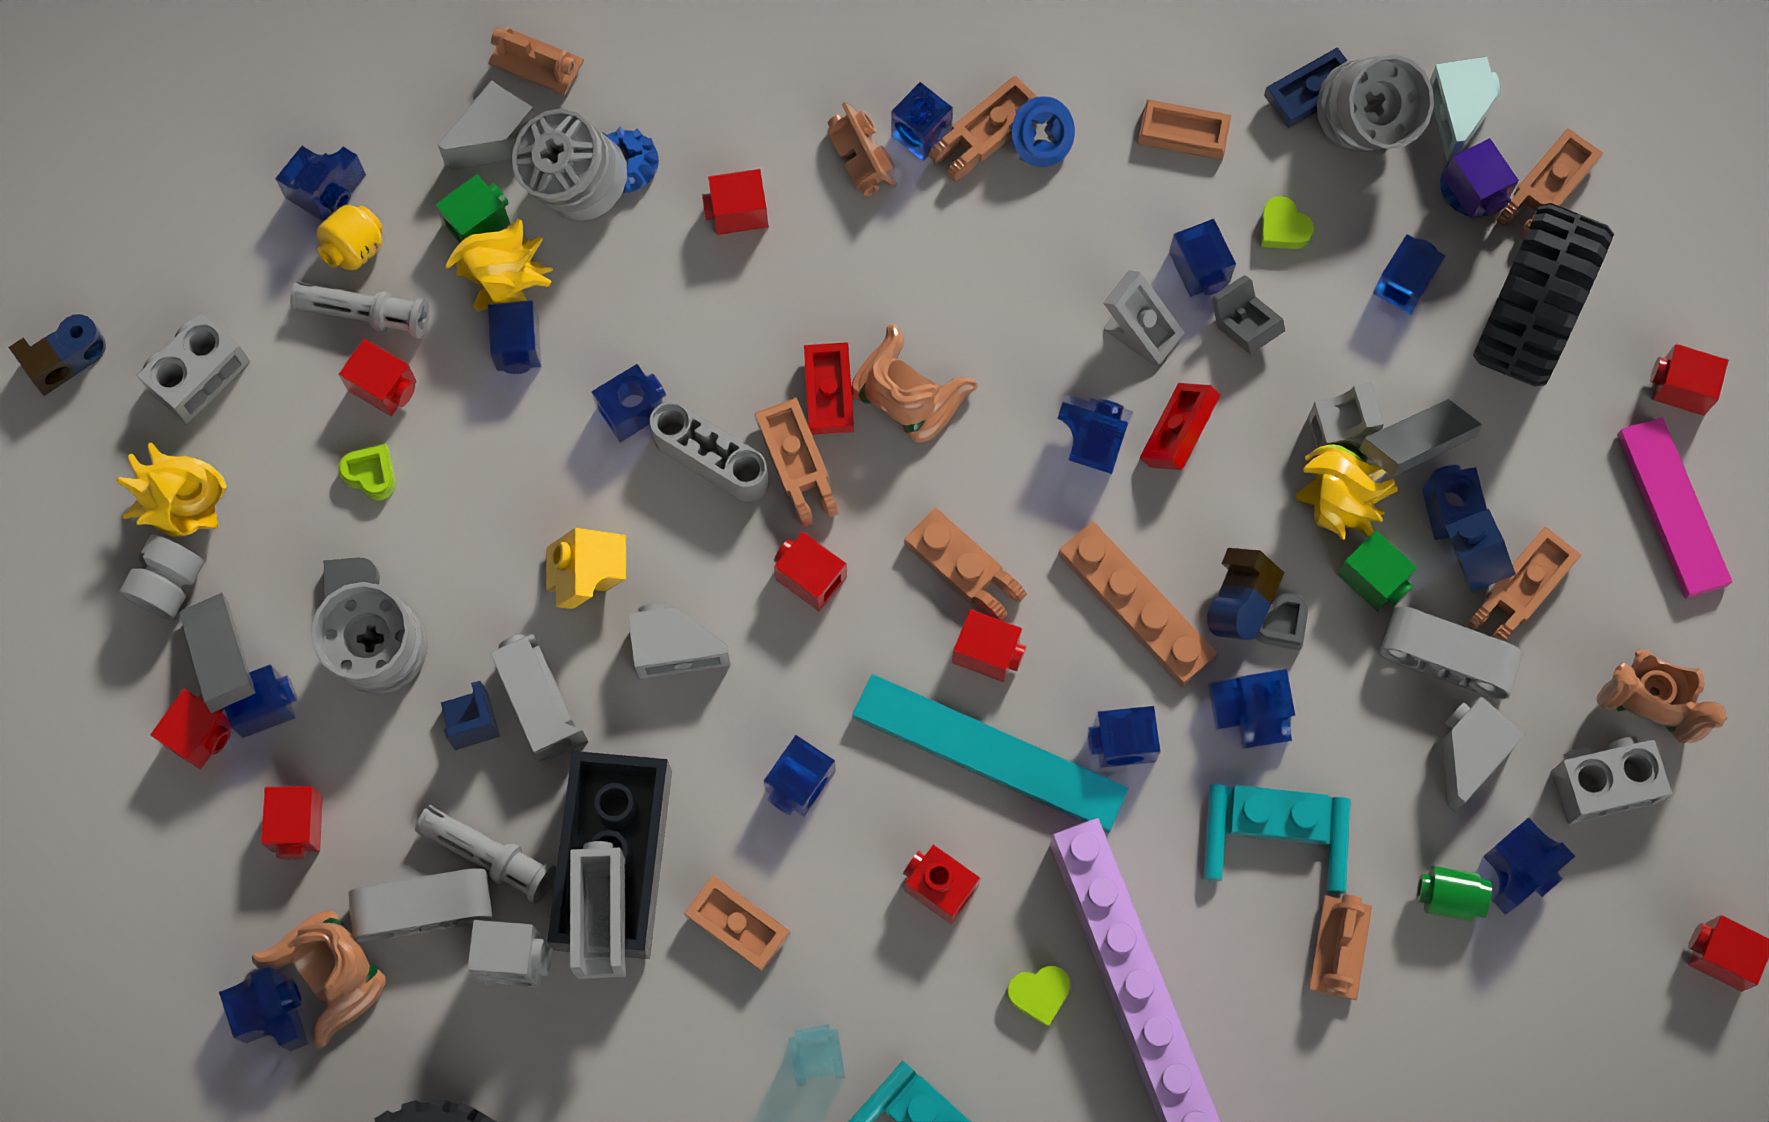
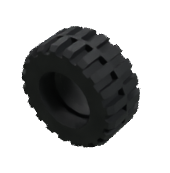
M1553 203L1539 205L1474 351L1473 356L1480 365L1534 387L1547 384L1612 242L1614 233L1608 225Z

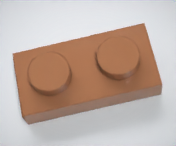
M714 875L711 876L684 912L685 917L760 972L764 971L791 934L790 930Z

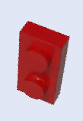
M848 342L804 345L808 424L811 434L854 432Z
M1178 383L1139 458L1151 468L1182 471L1221 395L1212 385Z

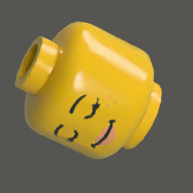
M344 205L318 226L316 232L320 245L317 248L318 254L332 268L339 266L348 271L357 270L380 251L383 244L381 235L383 233L382 224L375 214L366 207Z

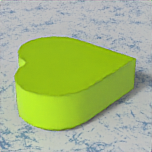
M1275 196L1269 199L1262 213L1261 247L1301 249L1308 245L1314 232V225L1310 217L1299 213L1295 203L1288 197Z
M387 444L352 451L346 454L338 464V472L343 482L348 487L361 489L369 499L380 501L389 498L396 488L395 473Z
M1046 966L1040 969L1037 974L1021 972L1015 975L1009 983L1007 989L1008 999L1016 1009L1049 1028L1069 993L1071 987L1068 974L1057 966Z

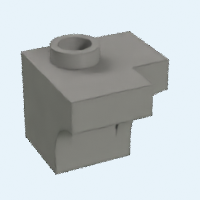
M1372 382L1355 385L1352 389L1339 396L1315 401L1307 419L1316 449L1325 445H1340L1355 453L1365 462L1375 465L1376 463L1359 450L1364 437L1382 430L1384 425Z

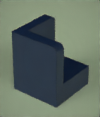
M481 681L471 683L473 693L441 702L447 725L444 729L445 735L455 750L500 737L489 694Z

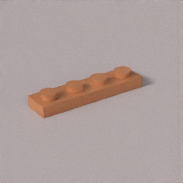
M1094 521L1090 522L1059 549L1058 555L1181 687H1184L1216 659L1218 655L1216 650Z

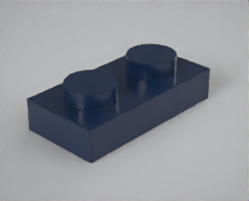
M1337 47L1267 86L1264 96L1287 128H1290L1317 112V98L1321 84L1333 69L1348 60Z

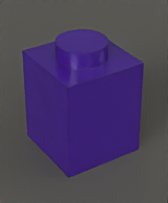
M1491 138L1453 156L1443 176L1471 219L1484 212H1487L1488 215H1493L1505 208L1511 202L1510 196L1519 181Z

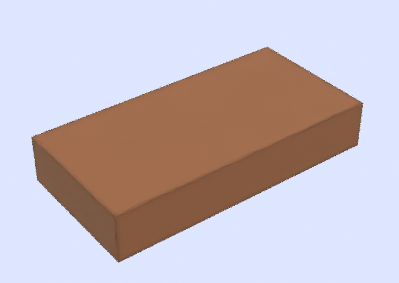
M1147 99L1138 144L1223 160L1232 115Z

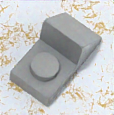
M1129 270L1103 302L1112 315L1104 329L1155 365L1162 363L1185 333L1141 272Z

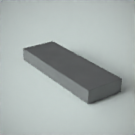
M1447 399L1364 437L1359 450L1394 477L1477 437L1483 424Z
M223 593L179 611L204 703L210 712H215L255 694L256 692L232 613Z

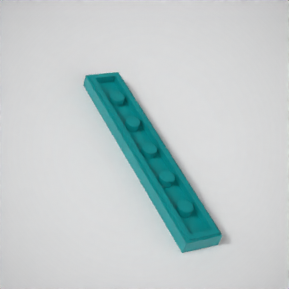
M871 674L852 714V719L1082 822L1099 818L1103 830L1107 833H1110L1129 789L1122 784L874 674Z

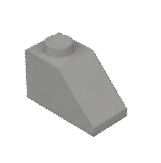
M490 81L439 142L438 148L444 164L450 169H458L512 160V151L518 134L531 119L535 118L533 107L493 81Z
M654 603L639 607L638 612L628 613L634 667L639 679L731 666L727 644L677 608H666L664 604Z
M1483 697L1471 708L1463 702L1445 722L1452 729L1443 738L1441 743L1447 804L1454 812L1472 796L1526 735Z

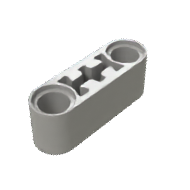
M665 402L653 410L650 417V426L655 445L662 453L740 501L753 502L764 496L769 486L766 461L761 453L679 403ZM670 423H679L684 426L675 435H666L661 432ZM714 448H717V450H718V455L715 454V453H713V452H711V451H712ZM701 449L708 453L705 456H702ZM744 469H753L759 473L757 478L750 482H742L736 478V475Z
M1396 607L1393 609L1379 650L1381 656L1391 662L1495 699H1508L1510 697L1523 656V652L1510 643L1408 607Z
M466 869L359 887L348 892L352 935L356 942H373L473 925L474 920L490 921L493 918L488 876L485 869Z

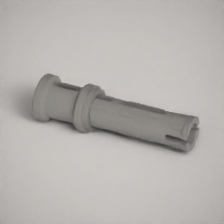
M297 281V283H294L290 294V305L294 310L300 309L369 322L376 331L384 332L387 328L410 332L411 337L418 339L424 335L429 320V303L426 299L418 298L415 302L393 298L390 292L385 291L377 293L375 296Z
M429 805L427 809L425 808L417 820L415 832L434 840L443 847L489 871L493 882L499 885L507 883L527 894V900L534 904L542 899L553 881L556 873L555 865L549 862L544 865L523 854L522 848L516 844H506L504 846L468 825L446 815L432 805Z

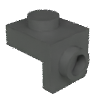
M1246 275L1224 287L1212 297L1218 329L1250 355L1285 332L1283 318L1255 296L1253 281Z

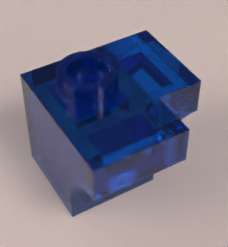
M301 146L275 179L286 199L323 222L338 208L348 205L351 193L363 180L366 173L358 155L344 146L339 151L330 155L327 153L319 155Z
M1067 395L1062 402L1057 419L1063 421L1070 428L1073 435V446L1068 460L1112 474L1134 411L1124 409V406L1106 399L1096 400L1090 398L1089 401Z
M1287 669L1240 676L1208 684L1216 730L1239 726L1243 749L1292 741L1291 718L1296 715Z
M1528 817L1483 856L1495 869L1499 878V890L1492 901L1506 915L1520 905L1534 891L1543 897L1563 879L1558 871L1576 856L1563 842L1554 841L1544 834Z
M268 966L250 973L251 976L245 981L219 992L233 1038L247 1044L262 1037L272 1036L280 1047L288 1051H293L309 1044L297 1010L298 1007L303 1006V1000L293 978L287 980L286 976Z

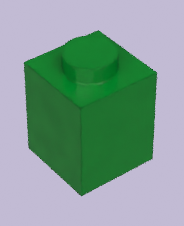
M478 174L435 204L442 224L459 244L473 234L499 232L511 224L505 209L509 205L506 196L495 183L488 186Z
M1375 530L1345 560L1337 575L1378 612L1388 601L1396 606L1412 590L1414 585L1409 582V579L1418 567Z

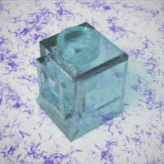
M828 1024L795 1030L796 1036L789 1038L797 1086L807 1085L806 1079L835 1074L836 1079L846 1078L837 1029L830 1030Z

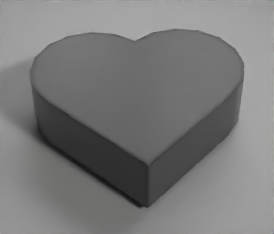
M366 558L323 560L325 599L344 585L359 582L379 585V571L372 561Z
M1295 593L1280 595L1273 605L1270 606L1262 627L1254 638L1267 645L1300 651L1303 647L1308 616V606L1305 600Z

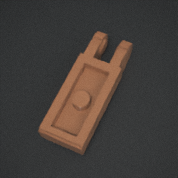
M1016 75L1013 76L952 126V130L931 148L929 157L938 164L950 156L961 143L968 151L954 161L949 170H947V175L953 181H959L964 175L972 171L978 161L982 163L1012 138V131L1008 126L1014 121L1015 109L1023 106L1029 98L1038 96Z
M1567 128L1517 187L1514 193L1515 196L1503 209L1496 221L1505 226L1514 219L1523 203H1526L1535 211H1537L1539 205L1553 203L1561 207L1597 164L1603 152ZM1534 216L1521 228V233L1518 237L1524 240Z
M797 398L754 413L755 420L787 497H791L793 507L802 527L812 524L810 508L805 503L801 493L811 488L817 487L821 498V505L824 512L828 514V517L838 515L839 510L828 484V472Z
M936 507L904 538V544L970 604L974 602L991 617L1003 620L1008 615L1003 605L988 592L984 591L992 582L1016 602H1021L1027 595V592L1008 572L1003 571V567Z
M1545 526L1512 564L1516 575L1501 580L1493 586L1486 595L1488 599L1467 622V625L1475 631L1477 627H1481L1490 617V612L1497 605L1511 617L1495 631L1492 637L1505 641L1519 623L1523 625L1581 557V554Z

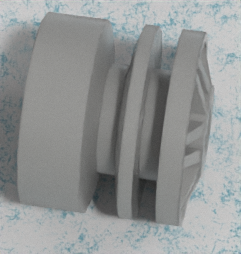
M1397 54L1343 63L1333 69L1323 81L1317 98L1318 120L1325 135L1338 147L1353 152L1405 147L1418 139L1429 125L1434 108L1433 88L1426 72L1413 60Z
M566 109L544 111L531 119L517 136L512 151V169L519 184L562 217L575 221L596 219L609 211L622 196L627 181V162L620 147L579 113Z
M367 582L344 585L328 595L316 610L311 627L313 650L322 665L358 691L372 694L393 692L411 682L423 667L428 650L426 629L418 615L398 596L382 585ZM379 635L384 639L383 644H376L373 652L368 648L369 643H376Z

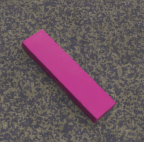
M1661 417L1621 429L1617 433V437L1684 598L1688 599L1728 587L1733 581L1664 418Z

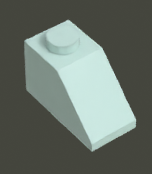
M1487 57L1436 64L1429 80L1433 88V110L1447 162L1451 161L1453 156L1463 151L1487 117L1495 99L1499 97V78L1495 72L1491 73Z

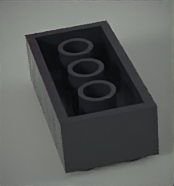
M572 751L547 943L554 951L570 952L571 850L583 849V845L588 842L602 841L612 843L613 848H620L625 858V957L650 959L672 770L668 759ZM610 877L589 878V953L610 952Z

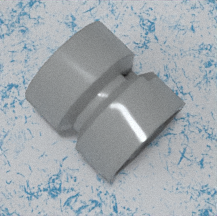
M151 534L138 556L142 567L131 569L119 594L151 613L173 620L186 597L182 590L183 585L194 583L204 564V560L171 540Z

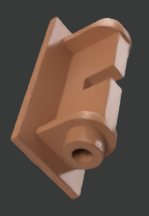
M505 27L503 30L496 28L491 37V44L495 45L496 48L488 61L489 65L562 95H566L584 62V59L508 27Z
M846 102L842 103L841 105L847 115L844 117L843 115H836L830 118L827 122L829 126L827 133L842 159L856 152L857 156L844 163L856 190L862 191L865 196L872 195L879 190L878 183L883 180L893 187L897 186L891 170L895 168L894 162L882 145L877 146L872 136L877 132L872 120L864 110L857 112Z
M1347 894L1343 895L1342 899L1324 896L1309 990L1357 1000L1372 912V905L1361 903L1362 898Z

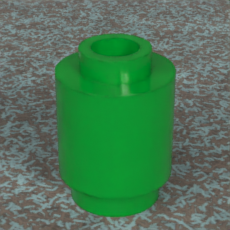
M1431 866L1428 874H1421L1419 877L1416 899L1417 902L1424 903V911L1427 914L1473 921L1475 917L1485 918L1487 916L1491 902L1492 885L1490 880L1480 878L1479 873Z

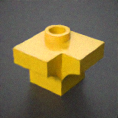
M574 528L546 547V591L556 592V607L574 609L592 598L594 590L606 592L626 580V535Z

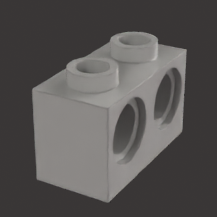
M201 312L193 321L184 323L177 330L175 338L161 352L151 355L136 376L156 399L187 425L250 363V360L236 341ZM215 345L209 354L198 356L204 347ZM183 376L178 385L167 388V384L171 379Z
M1636 736L1609 743L1610 750L1593 753L1591 747H1583L1563 754L1565 760L1552 770V774L1568 824L1659 804L1672 795L1673 792L1655 739L1638 743ZM1624 763L1633 764L1638 768L1641 773V782H1635L1627 777L1624 771ZM1579 773L1587 774L1593 778L1596 783V793L1588 792L1581 787L1578 780Z
M474 920L467 970L483 984L540 988L542 975L549 976L552 947L546 946L545 938L534 925Z

